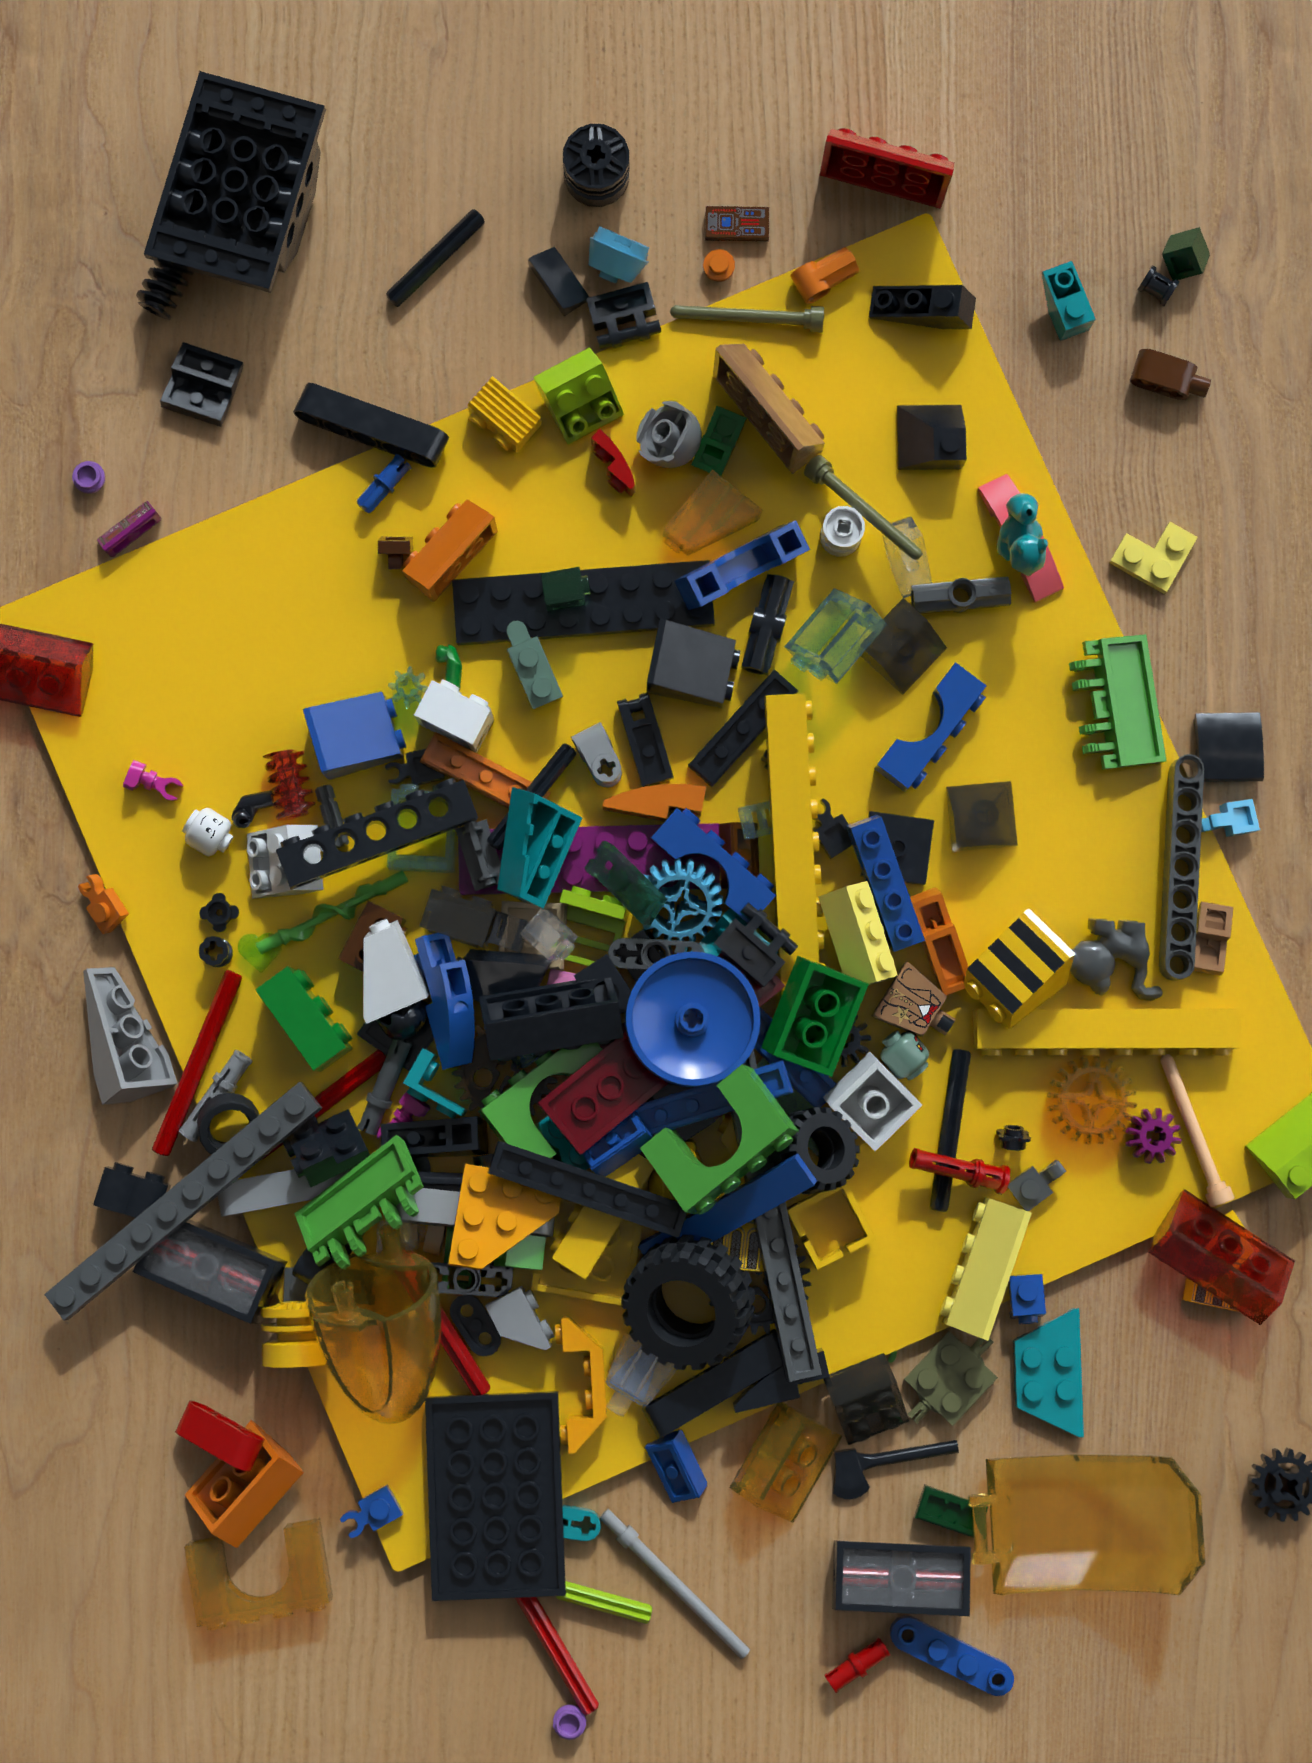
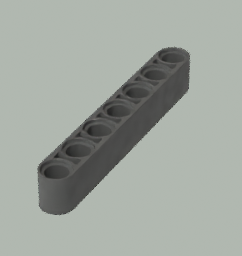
M1192 754L1184 755L1175 760L1168 772L1159 970L1162 976L1172 981L1190 976L1195 966L1204 765L1200 758ZM1181 763H1187L1192 767L1193 776L1191 779L1184 778L1180 774L1179 767ZM1180 795H1185L1191 800L1192 806L1189 811H1184L1179 807L1178 797ZM1178 827H1183L1190 833V840L1187 844L1181 843L1177 839L1176 831ZM1177 859L1187 863L1189 870L1186 876H1181L1175 871L1174 865ZM1177 891L1182 892L1186 896L1187 903L1184 909L1178 908L1173 903V895ZM1174 924L1181 925L1185 930V937L1182 941L1175 940L1171 934ZM1174 956L1179 957L1183 961L1184 968L1180 974L1174 973L1170 968V960Z

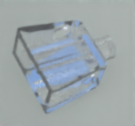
M627 1331L623 1334L605 1381L606 1385L616 1390L606 1407L624 1417L633 1401L645 1408L678 1370L674 1368L673 1363L667 1362L665 1366L657 1362L658 1357L652 1353L649 1356L641 1350L643 1345L639 1340L634 1342Z

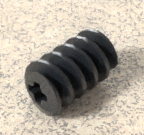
M154 261L157 268L154 267L148 270V275L151 279H144L142 282L146 290H139L136 293L137 298L140 300L138 304L150 313L170 320L171 316L165 311V308L176 309L177 305L170 298L171 296L180 298L183 296L176 287L177 285L188 286L189 283L182 275L183 273L193 275L194 271Z

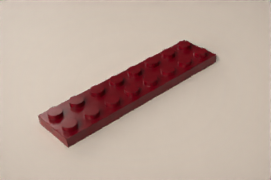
M722 953L717 956L731 963L746 977L756 994L759 1007L785 987L775 974L768 984L761 988ZM625 1031L623 1038L615 1039L537 1104L575 1151L581 1155L669 1082L658 1078L642 1065L634 1054Z

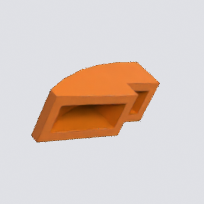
M660 784L641 787L605 799L603 801V810L663 822L667 820L669 810L675 811L677 808L681 812L687 808L693 814L701 816L706 786Z
M934 887L910 896L925 939L921 943L940 990L945 995H949L965 989L964 980L968 964L955 925L951 922L942 892Z

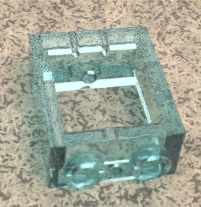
M834 588L784 647L793 656L790 659L791 662L801 671L806 672L808 669L817 679L822 681L824 678H827L837 684L885 628L887 623L870 604ZM846 619L849 620L846 623V625L840 630V632L834 637V639L829 643V645L823 650V652L820 655H818L817 653L833 636V634L838 630V628L844 623V621Z
M400 784V789H392L391 801H393L394 805L400 804L401 800H406V795L418 791L420 786ZM433 786L432 791L437 790V786ZM399 815V817H398L397 820H398V823H399V825H400V815ZM450 830L446 834L445 857L398 855L397 850L388 854L387 868L399 871L455 873L456 830Z

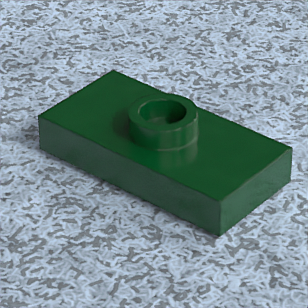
M924 1484L914 1517L978 1539L988 1506Z

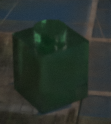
M580 567L541 573L547 611L586 605L584 595H590L588 576H581Z

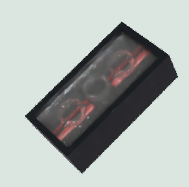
M189 1219L136 1263L133 1272L247 1323L257 1324L263 1322L264 1317H261V1308L269 1307L288 1261Z
M834 1540L832 1609L970 1616L971 1547Z

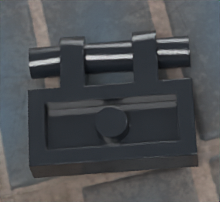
M648 282L586 298L595 331L608 328V334L597 336L600 349L612 346L614 349L621 347L624 342L639 338L640 341L650 339V335L661 333L659 320L649 323L645 321V318L657 315ZM632 321L636 322V326L618 331L617 325Z
M748 902L740 911L749 919L748 923L744 926L736 918L733 919L712 945L761 988H764L785 963L776 952L781 947L786 953L791 955L798 945L789 938L791 934L784 928L780 930L766 918L768 916L767 913L761 908L757 910ZM757 928L771 939L768 946L753 934Z

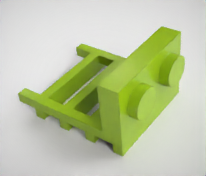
M573 886L571 891L563 889L559 902L568 906L567 920L615 933L613 942L621 939L630 912L627 907L622 906V899L604 895L603 900L590 897L592 891ZM566 933V940L607 952L610 945ZM565 953L564 960L584 966H589L595 962Z

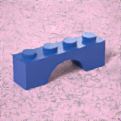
M795 520L763 534L678 578L674 582L688 610H691L719 598L741 583L807 552L810 548Z
M955 662L933 691L940 709V720L936 731L928 738L916 742L896 739L874 769L904 792L910 786L916 789L927 775L923 771L927 763L931 760L936 764L947 748L942 745L949 735L955 738L965 726L966 722L962 718L969 709L975 712L986 697L981 693L986 688V685Z
M677 808L654 833L651 839L673 859L689 854H702L714 859L723 868L727 877L728 891L724 904L748 923L749 919L740 913L741 909L749 902L757 910L760 908L764 910L776 896L771 891L775 886L761 873L757 877L747 870L750 864L736 851L732 856L722 848L725 841L715 832L710 830L706 834L697 825L701 820L689 809L686 808L681 812Z

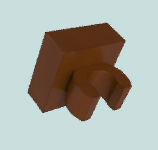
M381 536L378 540V554H388V569H402L403 554H411L413 550V537Z

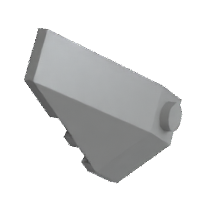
M115 967L84 970L93 1074L102 1105L132 1102L177 1085L168 1052L163 1045L158 1046L149 1031L152 1029L147 1019L142 1020L134 1007L135 999Z

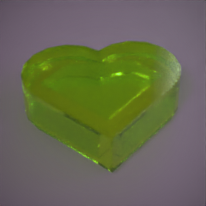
M265 933L261 936L246 934L238 942L239 953L260 973L271 964L282 950V945L262 955L260 954L255 943L273 935L272 933Z

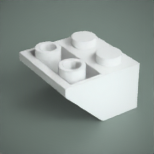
M283 825L247 834V853L249 855L250 867L249 882L252 898L298 895L323 890V878L290 890L276 853V849L281 848L280 842L295 836H299L300 840L313 836L312 830L318 828V825ZM317 847L308 848L304 853V859L311 864L320 862V849Z

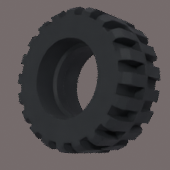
M682 1235L679 1241H677L676 1237L672 1236L664 1239L661 1244L656 1243L643 1255L626 1280L624 1285L625 1292L621 1297V1307L626 1309L622 1315L624 1324L631 1326L632 1329L629 1335L633 1341L637 1342L639 1340L643 1345L641 1350L648 1356L652 1353L658 1357L657 1362L665 1366L667 1362L673 1363L674 1368L679 1370H685L687 1365H691L692 1370L704 1369L707 1363L709 1366H714L720 1363L723 1357H728L735 1350L746 1332L755 1309L752 1305L755 1300V1290L752 1287H748L752 1279L748 1271L742 1272L740 1269L743 1264L737 1256L730 1257L726 1253L728 1248L721 1243L716 1247L711 1244V1239L703 1236L699 1241L694 1240L693 1235ZM669 1281H685L699 1287L707 1294L714 1306L715 1320L696 1324L676 1316L665 1303L662 1294V1284Z

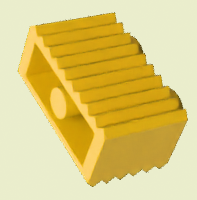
M493 376L467 405L471 413L469 419L481 430L487 427L495 434L493 437L495 442L506 451L512 448L518 453L542 426V418Z

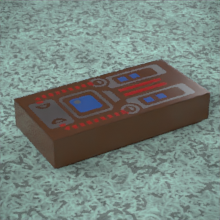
M706 206L705 241H769V207Z

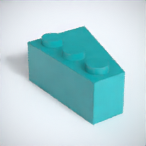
M512 787L497 890L544 909L582 817L535 793Z

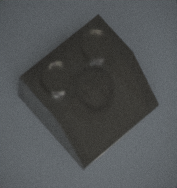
M903 598L858 645L856 652L903 695L947 647L928 620Z

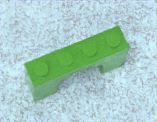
M596 1042L584 1044L574 1050L561 1048L555 1053H552L550 1050L548 1053L540 1055L534 1060L537 1066L529 1073L522 1069L508 1080L511 1085L501 1094L496 1089L481 1100L484 1107L478 1112L501 1142L548 1158L553 1157L556 1152L535 1126L531 1118V1095L535 1087L546 1077L552 1075L570 1077L603 1049Z
M742 1064L717 1084L719 1090L737 1113L742 1127L740 1145L728 1161L718 1166H705L695 1157L677 1130L666 1127L640 1148L686 1213L701 1215L709 1211L716 1204L714 1200L723 1192L727 1194L735 1190L741 1184L740 1179L749 1171L753 1173L761 1169L767 1163L766 1158L775 1150L777 1152L782 1151L793 1142L792 1136L799 1132L752 1067Z

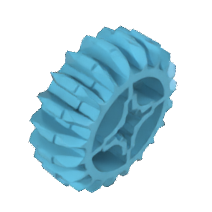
M680 858L674 860L675 865L669 866V862L664 859L662 860V870L652 865L650 867L652 876L643 874L641 881L644 885L636 887V894L640 896L635 899V907L640 908L637 911V918L645 919L643 922L645 930L654 928L652 936L655 939L663 933L664 940H671L672 937H677V940L684 941L683 937L688 936L690 941L695 942V933L698 932L706 937L708 934L706 926L715 928L716 920L714 917H719L722 914V909L718 906L723 904V896L718 894L721 891L720 883H713L715 880L713 872L705 874L706 866L703 863L694 869V860L691 858L687 860L686 866L681 865ZM678 880L673 887H661L669 881ZM690 882L696 884L703 891L706 901L698 900V896L689 892ZM683 891L684 901L677 905L675 911L674 902H677ZM652 901L659 902L660 906L669 911L668 920L656 912ZM686 915H695L694 918L688 921L680 922Z

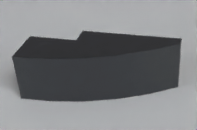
M817 1349L822 1375L788 1382L783 1365L747 1387L733 1402L735 1413L800 1398L798 1384L830 1377L823 1349Z

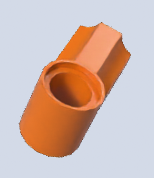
M844 247L817 263L811 261L800 266L790 277L805 303L811 304L827 295L832 287L856 275L859 272V268L852 252Z

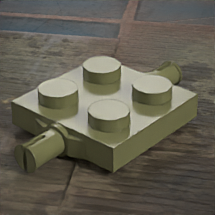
M948 1331L904 1378L916 1390L921 1400L907 1415L912 1419L921 1410L913 1419L918 1424L932 1410L941 1414L953 1426L998 1378L985 1366L982 1357H980L994 1342L989 1338V1341H986L980 1347L985 1340L979 1338L970 1347L961 1343Z

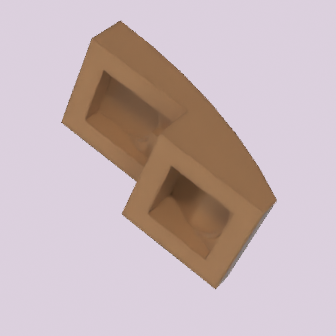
M1201 901L1197 914L1195 966L1193 971L1218 976L1224 973L1227 941L1231 937L1233 907Z

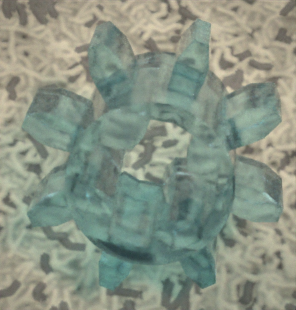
M411 666L408 667L407 673L402 675L400 672L395 671L396 683H388L390 689L397 690V693L392 697L393 701L398 702L402 698L407 709L410 708L411 702L417 701L420 704L422 692L425 693L428 689V686L421 685V682L426 677L425 674L420 673L416 677ZM408 681H412L417 689H411L410 694L406 695L401 687L407 686Z

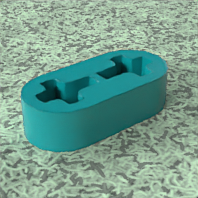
M563 1505V1519L568 1520V1524L564 1523V1538L590 1541L599 1534L601 1520L594 1510ZM584 1516H589L590 1522L596 1524L595 1528H589L588 1533H582V1527L571 1525V1522H581Z

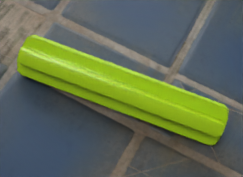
M566 1581V1596H555L559 1600L644 1624L650 1621L652 1606L649 1604Z

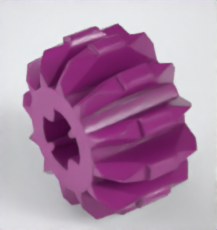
M1155 1108L1152 1116L1148 1109H1142V1120L1137 1116H1131L1130 1120L1136 1128H1125L1124 1132L1133 1134L1134 1139L1127 1140L1125 1144L1127 1147L1137 1145L1132 1154L1135 1158H1139L1144 1153L1145 1163L1151 1164L1154 1155L1159 1163L1165 1162L1164 1152L1170 1156L1176 1154L1175 1149L1170 1144H1181L1182 1140L1178 1137H1173L1172 1133L1178 1132L1181 1128L1180 1125L1169 1126L1174 1118L1172 1114H1167L1162 1118V1110ZM1155 1127L1157 1130L1154 1132L1159 1133V1140H1153L1152 1144H1150L1151 1139L1146 1138L1147 1131H1153Z

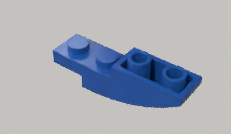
M448 931L416 938L415 942L433 1002L426 1005L425 1008L442 1069L472 1063L475 1021L473 996L465 960L456 961Z

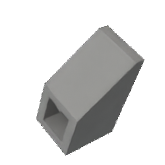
M520 1286L485 1305L500 1336L542 1350L551 1348L552 1343L550 1339L554 1337V1334L546 1319L540 1322L535 1312V1309L539 1308V1304L531 1289L525 1292L523 1286Z

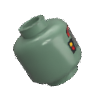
M896 1030L882 1041L885 1047L881 1051L880 1058L896 1078L912 1080L928 1067L929 1051L915 1033L906 1031L900 1034Z

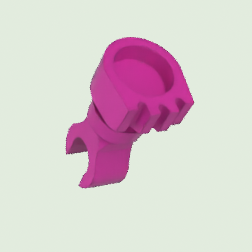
M133 760L123 782L124 788L133 791L141 783L149 791L151 788L159 791L167 800H178V798L166 792L167 785L171 783L183 787L178 779L158 777L157 772L152 770L148 773L145 771L146 764Z
M406 1091L399 1100L403 1107L396 1109L394 1112L395 1117L390 1123L412 1122V1115L424 1117L430 1110V1107L426 1102L420 1101ZM381 1127L377 1132V1138L381 1137Z

